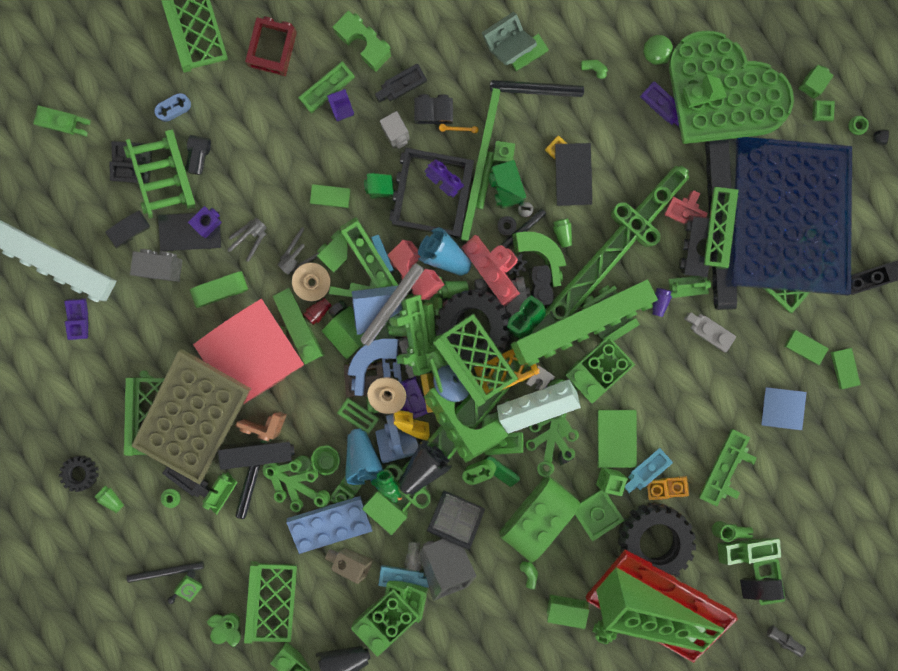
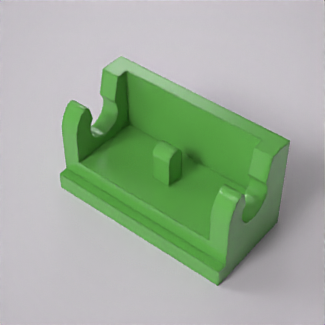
M550 594L547 622L585 629L589 614L588 602Z

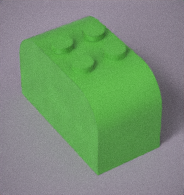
M550 475L544 477L499 531L500 537L532 563L544 553L572 519L580 506V501Z

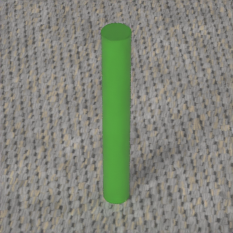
M487 152L476 203L477 209H483L489 183L488 176L493 164V152Z

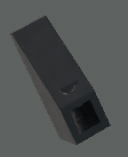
M898 259L845 277L851 295L898 281Z

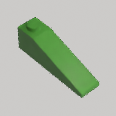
M357 217L340 226L341 232L377 288L398 286Z
M288 288L272 296L304 364H309L324 356L325 354L291 289Z

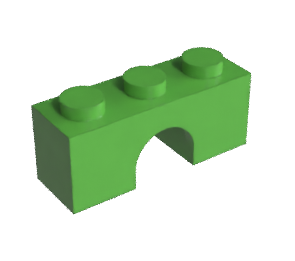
M348 10L333 26L334 33L348 46L356 39L364 40L367 46L360 53L361 58L376 72L391 57L389 50L391 47L383 39L380 41L376 37V32L370 26L366 28L362 24L363 20L356 13L352 14Z

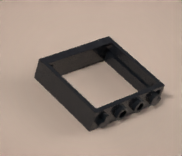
M406 148L405 153H402L400 157V164H403L402 171L397 173L396 183H399L398 191L394 190L393 202L396 203L395 209L390 211L389 220L392 221L393 226L433 233L432 230L438 228L400 221L411 158L430 162L437 160L446 165L465 168L462 181L464 187L461 188L454 230L444 229L450 237L460 238L474 160Z

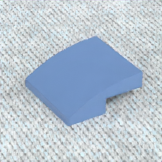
M766 387L762 425L802 430L807 392Z

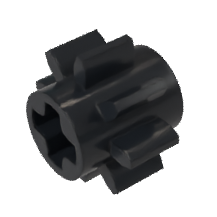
M523 254L517 257V263L520 262L517 270H515V267H512L508 275L515 272L516 276H519V270L526 271L523 264H526L527 261H522L521 259Z

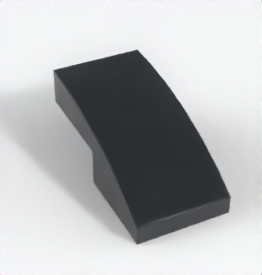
M139 210L112 226L105 233L117 249L133 240V237L148 230L150 225Z
M743 578L740 580L743 599H785L782 579L763 578L759 580Z

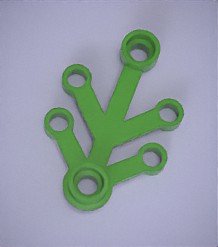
M567 413L536 423L538 424L537 430L533 428V425L529 426L530 430L536 433L542 429L543 425L551 421L549 430L535 439H530L526 442V448L529 451H534L541 443L547 440L544 461L539 463L537 471L542 477H548L554 471L552 458L555 442L562 451V456L565 460L569 461L575 457V451L567 446L558 432L560 424L566 432L568 441L574 442L579 437L578 431L572 429L566 420ZM570 432L575 434V439L570 438ZM530 442H534V448L530 447ZM566 451H570L572 456L567 457ZM544 465H548L550 470L546 471Z
M298 459L285 464L271 463L263 466V474L273 483L276 492L274 494L275 501L281 503L287 498V493L283 490L280 480L286 484L292 501L290 508L293 512H299L303 508V502L299 499L297 490L313 499L317 507H325L330 502L331 496L327 491L320 490L316 492L300 483L306 480L314 482L318 478V472L315 469L291 476L284 473L289 470L294 473L298 472L302 467V463Z

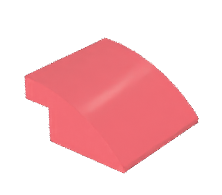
M262 299L237 313L193 344L204 362L251 388L243 405L278 384L286 376L304 365Z

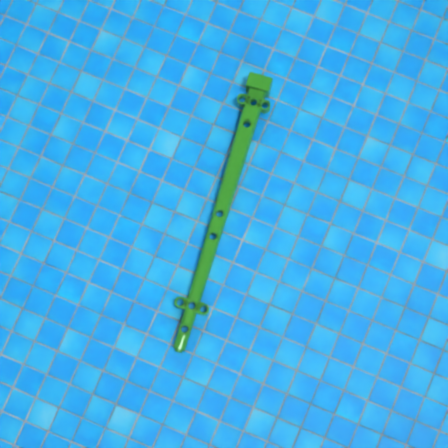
M681 165L679 167L674 166L635 210L623 202L617 204L611 210L612 219L620 227L545 309L546 315L544 319L534 326L532 334L573 315L636 240L644 247H652L660 241V233L651 225V222L689 179V172L685 167ZM657 192H661L664 195V201L658 200ZM618 208H622L625 211L624 217H620L617 214ZM633 220L639 223L638 230L632 228L631 222ZM647 233L653 235L654 240L652 243L646 240ZM557 306H561L564 309L562 317L557 316L555 313ZM513 360L510 367L514 372L518 373L521 366L518 361ZM525 364L521 374L528 368L527 364ZM497 369L494 370L491 378H496ZM503 370L499 371L498 380H501L504 373ZM507 373L504 381H507L512 376ZM489 382V390L494 388L493 382ZM512 386L499 391L479 407L469 394L455 409L457 419L465 427L476 429ZM442 425L427 440L430 442L429 446H437L448 459L457 451L453 442L448 439ZM410 460L403 468L396 463H390L385 468V470L390 468L397 469L398 475L394 479L397 482L398 488L400 486L399 480ZM425 487L413 495H406L399 488L398 491L402 499L395 503L376 490L364 503L362 510L392 535L407 518V508L412 503L418 508H425L429 505L430 493ZM418 494H425L427 500L423 503L418 502L416 499Z

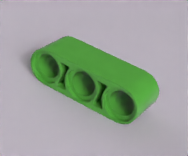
M241 271L189 290L195 307L199 308L243 293L248 290Z

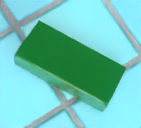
M487 455L484 459L495 463L496 471L493 476L509 487L514 486L520 480L518 474L491 455Z

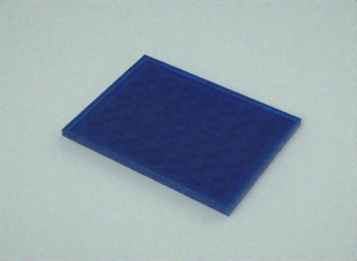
M754 137L737 138L735 189L738 190L733 234L732 286L849 296L851 294L852 146Z

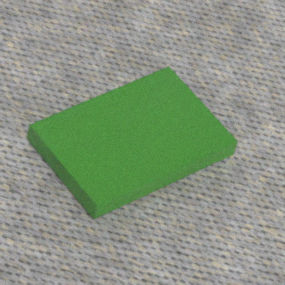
M597 410L598 468L637 467V410Z

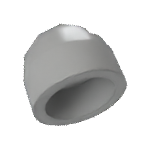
M522 202L518 206V214L521 217L527 218L533 213V206L529 202ZM521 207H526V208H531V209H530V211H528V210H521Z

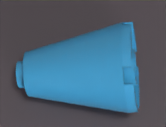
M438 227L432 230L433 234L430 237L426 235L418 250V255H420L418 259L421 262L459 276L470 271L471 260L444 229Z
M354 429L347 438L345 478L348 484L362 485L365 484L364 480L370 479L372 481L376 479L377 474L384 469L367 433L362 431V429Z

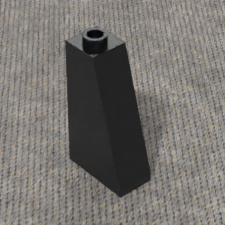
M288 439L221 445L220 449H218L220 470L292 461L291 456L295 455L294 445L290 444Z

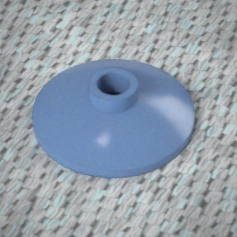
M450 365L443 366L438 370L443 392H439L435 376L434 386L440 396L452 402L462 401L468 396L469 392Z

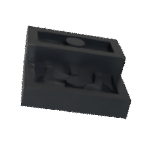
M111 141L110 181L138 183L131 158H126L124 147L127 146L126 141ZM131 142L132 147L148 144L141 142ZM152 151L135 154L137 164L151 163ZM151 171L140 173L143 183H149Z

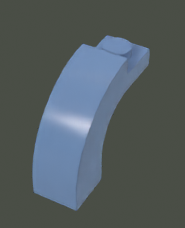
M399 339L375 340L369 346L365 345L356 353L348 371V375L356 376V379H352V391H355V395H364L366 370L374 360L379 358L397 359Z

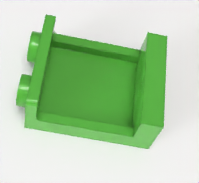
M609 285L599 290V295L596 297L589 296L580 308L584 310L618 294L617 288L615 286L609 287ZM624 316L620 318V323L612 327L610 324L605 325V330L597 335L601 341L608 336L615 341L640 324L636 318L626 319Z

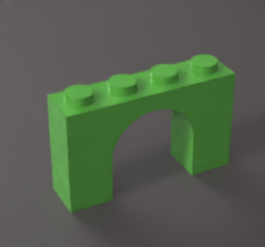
M435 387L430 389L424 396L427 406L431 408L438 423L442 425L448 439L453 442L459 456L464 459L465 463L499 444L508 436L498 419L481 429L465 427L456 417L454 410L455 402L444 399L439 395Z

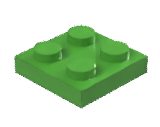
M601 489L582 500L575 513L592 541L625 521L608 494L604 493Z

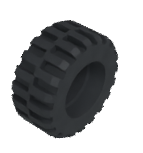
M485 290L462 291L453 295L451 299H447L444 303L445 306L440 308L438 312L440 317L436 319L435 324L439 326V330H435L436 336L442 335L457 325L462 313L466 310L479 309L487 315L490 321L491 332L489 337L498 350L502 352L508 346L507 342L511 340L512 334H510L507 325L512 316L506 310L507 305H502L496 295H492ZM452 333L447 337L450 343L459 345L461 334ZM462 339L461 345L473 347L472 344ZM487 340L482 344L476 345L475 348L487 350ZM461 349L459 356L463 360L470 361L472 351ZM475 351L473 361L484 363L486 353ZM488 354L487 361L497 357V355Z
M649 503L648 506L643 504L638 506L639 509L637 511H630L629 518H624L623 528L620 527L618 532L620 534L618 544L621 554L624 550H627L652 563L654 567L675 577L679 576V571L682 568L686 570L689 567L686 563L688 560H693L694 555L691 553L692 550H696V544L693 542L696 537L695 533L691 530V524L678 511L661 503L659 505ZM663 524L672 531V546L663 556L649 558L640 550L641 536L649 527Z

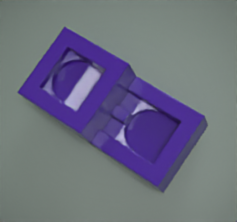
M86 298L65 300L67 339H87L88 309Z

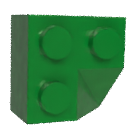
M515 160L493 166L488 179L491 188L495 187L497 194L494 195L497 206L500 205L501 209H505L524 202L526 194Z

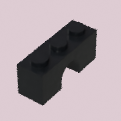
M689 215V220L687 219L685 222V231L687 233L686 239L682 241L683 258L679 260V269H681L680 272L684 275L708 277L709 266L704 265L705 255L698 254L697 244L700 240L707 238L710 217Z

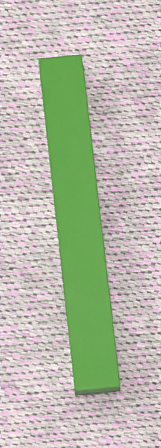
M493 88L461 236V241L463 242L469 241L500 89Z

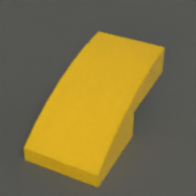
M399 410L393 413L394 425L413 437L428 440L430 435L428 422L414 420L413 413Z

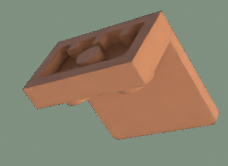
M278 412L273 414L272 417L269 416L265 426L246 419L238 421L235 426L240 427L241 432L247 434L253 432L259 434L258 438L269 441V439L279 436L287 414Z

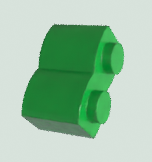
M533 296L525 299L520 307V311L516 312L508 322L507 327L511 334L519 340L531 335L534 326L538 325L546 315L543 303Z

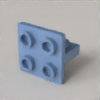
M393 414L386 416L388 424H384L385 429L375 432L382 463L413 456L418 448L416 437L397 428L394 425Z

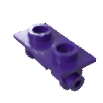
M434 160L428 164L424 171L426 176L435 184H438L440 180L443 182L439 188L448 196L454 197L464 187L459 177L450 173L440 161Z

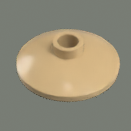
M316 263L301 265L292 277L294 292L306 301H317L323 298L329 291L331 284L327 270ZM310 279L316 281L314 286L309 285Z
M382 377L376 379L370 385L368 400L375 410L384 414H392L398 412L404 406L406 391L397 380ZM385 391L391 392V395H387Z

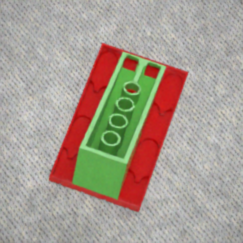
M627 550L622 552L586 595L587 602L601 609L605 630L656 641L693 663L738 620L736 613L732 612L730 608L676 580L674 576L654 567L652 563Z

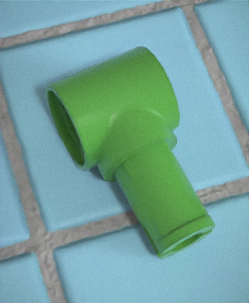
M717 521L712 527L713 535L726 542H731L737 538H753V535L749 534L753 533L752 527H737L735 524H727L723 521Z

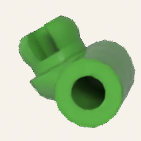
M581 60V70H594L597 72L596 76L600 79L607 76V66L599 60Z

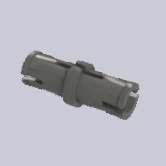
M774 625L770 626L767 630V636L778 642L783 649L787 648L798 657H802L805 654L806 647L795 641L790 634H785Z

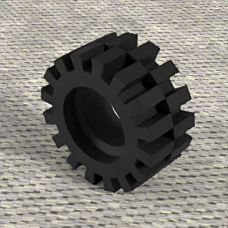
M76 456L65 461L62 464L64 466L60 467L59 470L62 471L59 477L63 479L60 482L61 484L65 483L63 487L65 489L70 488L69 491L75 492L92 487V484L97 481L95 478L99 476V473H96L99 469L94 466L96 464L95 461L91 462L92 459L90 457L86 458V456ZM77 466L85 470L86 475L82 481H77L72 475L73 469Z

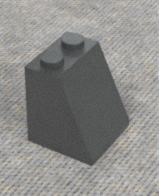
M440 538L437 542L431 540L423 544L419 554L433 601L467 588L477 577L463 547L443 538Z

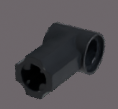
M195 135L189 136L185 172L195 175L203 174L206 155L209 154L211 148L210 138Z

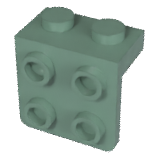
M512 12L482 32L489 51L504 65L515 62L516 59L525 53H529L537 46L536 40L523 30L515 12Z

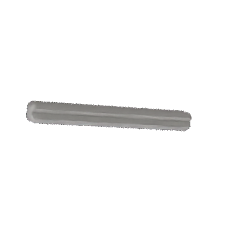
M414 264L361 337L363 344L369 346L415 284L423 272V268L420 265Z

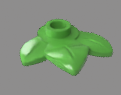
M229 613L224 616L216 614L208 619L207 624L213 628L210 635L213 643L221 644L227 641L232 647L239 643L241 633L238 629L240 619L236 614Z

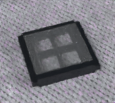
M443 490L427 532L470 550L485 508Z

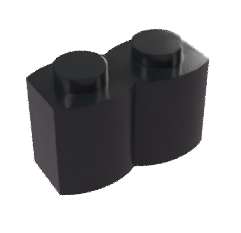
M427 94L418 95L417 98H414V124H453V98H449V95L446 94L437 95V98H430V95Z
M548 265L532 267L529 272L530 284L533 287L531 296L542 302L543 305H549L553 301V291L549 285L551 282V271Z

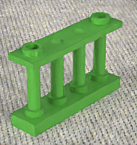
M173 130L165 131V138H162L161 141L132 147L130 139H127V146L124 147L126 158H131L144 201L140 203L143 214L147 213L150 219L153 218L151 210L182 203V205L186 204L187 209L195 208V201ZM165 148V150L169 149L171 156L168 159L138 165L135 154ZM169 166L175 168L176 175H173L174 177L143 184L140 173ZM172 185L180 186L182 193H179V196L149 203L147 191Z

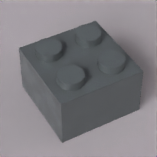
M140 249V252L133 251L130 275L180 282L182 259L177 258V254L160 251L158 255V252L147 249Z

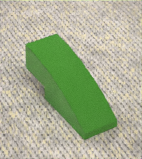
M779 538L717 543L719 563L726 565L743 562L750 564L781 558Z

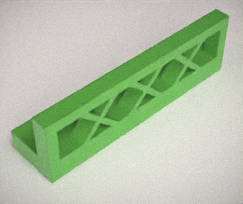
M713 188L704 265L714 266L718 269L729 268L738 190ZM718 192L725 193L723 206L717 200ZM720 210L723 212L721 225L715 220V214ZM717 230L720 231L719 244H716L712 239L713 233ZM716 249L718 251L717 262H711L710 253Z

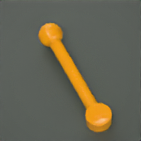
M445 124L439 126L441 132L453 130L470 131L476 134L479 131L477 126L472 128L450 127Z

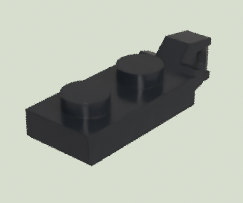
M415 64L386 80L381 85L382 90L375 93V97L379 103L386 99L390 102L426 83L427 78L419 64Z
M166 467L162 472L163 475L192 496L199 497L201 495L206 498L209 491L214 492L207 486L209 483L206 479H203L198 484L169 467Z

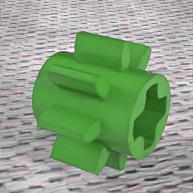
M603 619L598 621V624L595 623L592 632L596 633L595 638L598 642L609 644L612 640H616L617 632L605 630Z

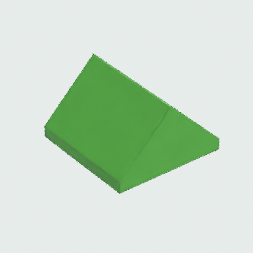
M351 306L334 317L322 330L325 336L346 359L364 345L361 342V337L364 333L357 335L354 309Z

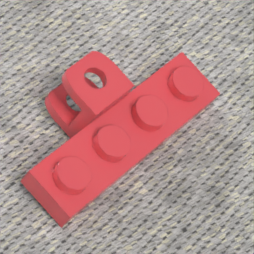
M474 235L461 247L502 305L506 306L520 294L506 275L518 261L510 249L500 245L490 252L477 235Z

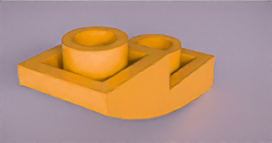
M687 476L654 479L647 485L649 500L689 496Z

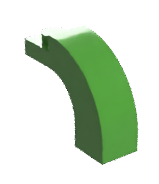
M536 232L512 234L514 253L534 252L538 254L551 271V282L549 285L551 287L561 286L563 275L562 271L559 270V266H566V262L557 244L549 237Z

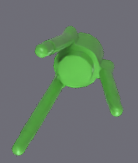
M435 347L428 350L425 355L430 363L433 377L435 376L439 392L442 393L443 388L436 367L444 363V357L438 348Z

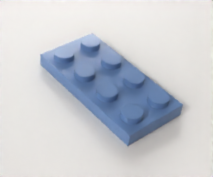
M361 496L287 518L286 523L299 554L372 532L368 515L362 510L364 504Z

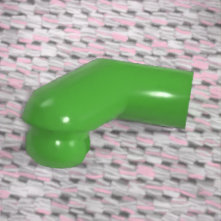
M523 561L520 564V570L528 577L526 587L535 589L538 571L531 562Z

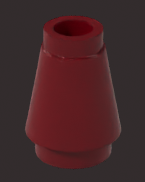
M323 298L305 309L306 312L303 315L314 325L321 321L332 305L327 299Z

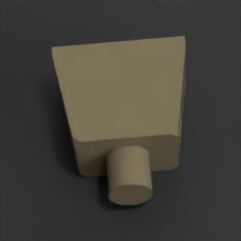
M346 548L339 552L329 549L325 560L334 563L332 571L357 584L367 577L373 563V559Z

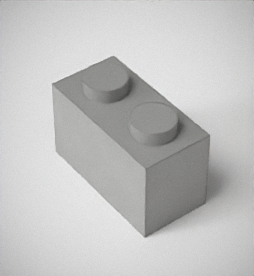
M397 111L380 120L382 130L393 149L395 147L399 149L408 143L407 141L410 140L408 130Z

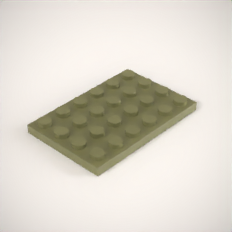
M181 349L178 351L132 447L200 484L251 388Z

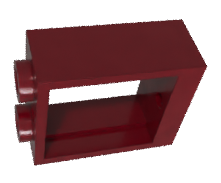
M264 16L263 19L256 17L245 60L248 67L286 77L297 34L295 27L286 21L278 23L274 22V19ZM262 27L287 33L280 63L255 57Z

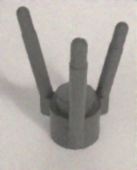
M257 218L253 221L250 220L245 226L229 237L232 240L247 230L228 248V251L231 252L249 234H252L254 237L259 235L246 258V261L249 262L262 238L266 235L264 230L267 227Z
M303 227L299 230L286 252L280 257L281 261L278 263V266L287 274L291 271L295 272L303 264L310 263L319 254L316 253L296 265L298 261L295 257L304 248V244H301L290 255L291 250L304 231Z

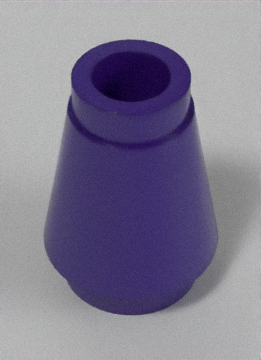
M656 288L654 293L658 300L653 302V315L664 316L672 298V291Z

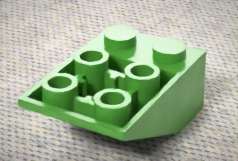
M608 336L564 374L593 404L635 364Z
M392 589L367 608L353 622L351 629L378 657L415 623L420 616Z

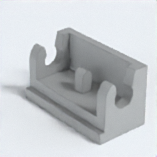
M537 365L540 373L525 379L524 383L529 386L536 383V389L543 390L555 376Z

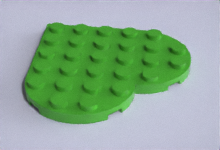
M699 31L686 36L674 49L669 63L682 143L688 144L759 136L775 131L786 121L793 108L794 95L788 79L784 74H779L770 68L771 65L747 61L740 45L726 38V35L723 33ZM706 75L720 78L727 95L726 98L688 107L682 91L684 87L703 82Z

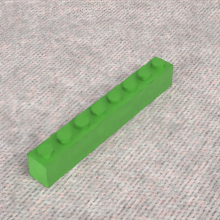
M647 279L510 345L520 366L528 364L529 367L538 363V358L543 355L546 359L556 354L555 350L560 347L562 350L573 346L571 342L576 339L579 343L589 338L588 334L591 332L598 334L604 331V326L610 324L612 327L620 323V318L624 316L628 319L637 315L636 310L641 309L643 312L653 307L652 303L658 299Z

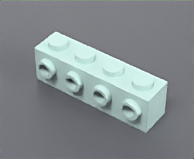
M570 380L497 406L499 421L507 433L581 408L578 394Z

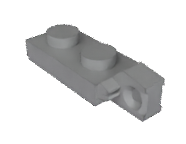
M690 312L684 318L692 324L691 329L695 334L725 353L736 338L735 335L702 314H699L697 317Z

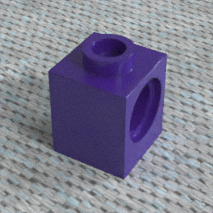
M204 206L188 223L202 237L206 238L222 222L218 219L220 215L213 208L209 210ZM209 216L211 221L207 226H204L202 223L203 218Z

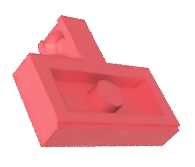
M693 190L688 198L683 197L682 201L673 197L664 215L685 225L686 220H689V215L706 217L708 213L698 209L699 204L696 202L700 193Z

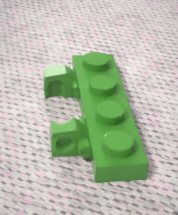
M413 295L401 301L402 310L399 311L400 315L390 318L391 326L397 327L403 325L407 333L409 348H407V353L396 356L397 363L412 366L413 374L419 376L432 370L425 355L430 348L421 295Z
M734 429L730 430L700 492V499L718 506L721 498H726L727 495L735 499L738 498L740 492L730 488L731 482L729 481L738 463L744 460L754 465L757 459L747 453L749 449L746 446L750 437Z

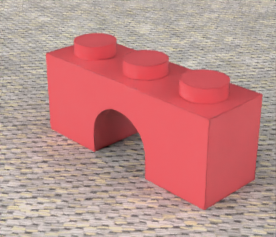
M402 240L387 255L391 260V265L401 273L402 280L411 267L417 263L418 258H420L416 246L412 241ZM425 269L412 286V293L414 295H421L422 300H429L445 284L434 270Z

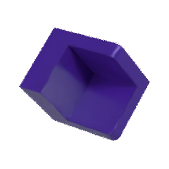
M345 89L327 96L337 122L354 116V111Z

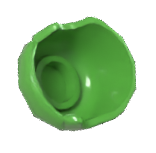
M655 35L650 37L644 44L643 53L646 60L653 65L666 64L672 56L673 45L670 39L664 35Z
M329 445L319 446L313 451L311 465L319 474H333L339 467L340 456L333 447Z

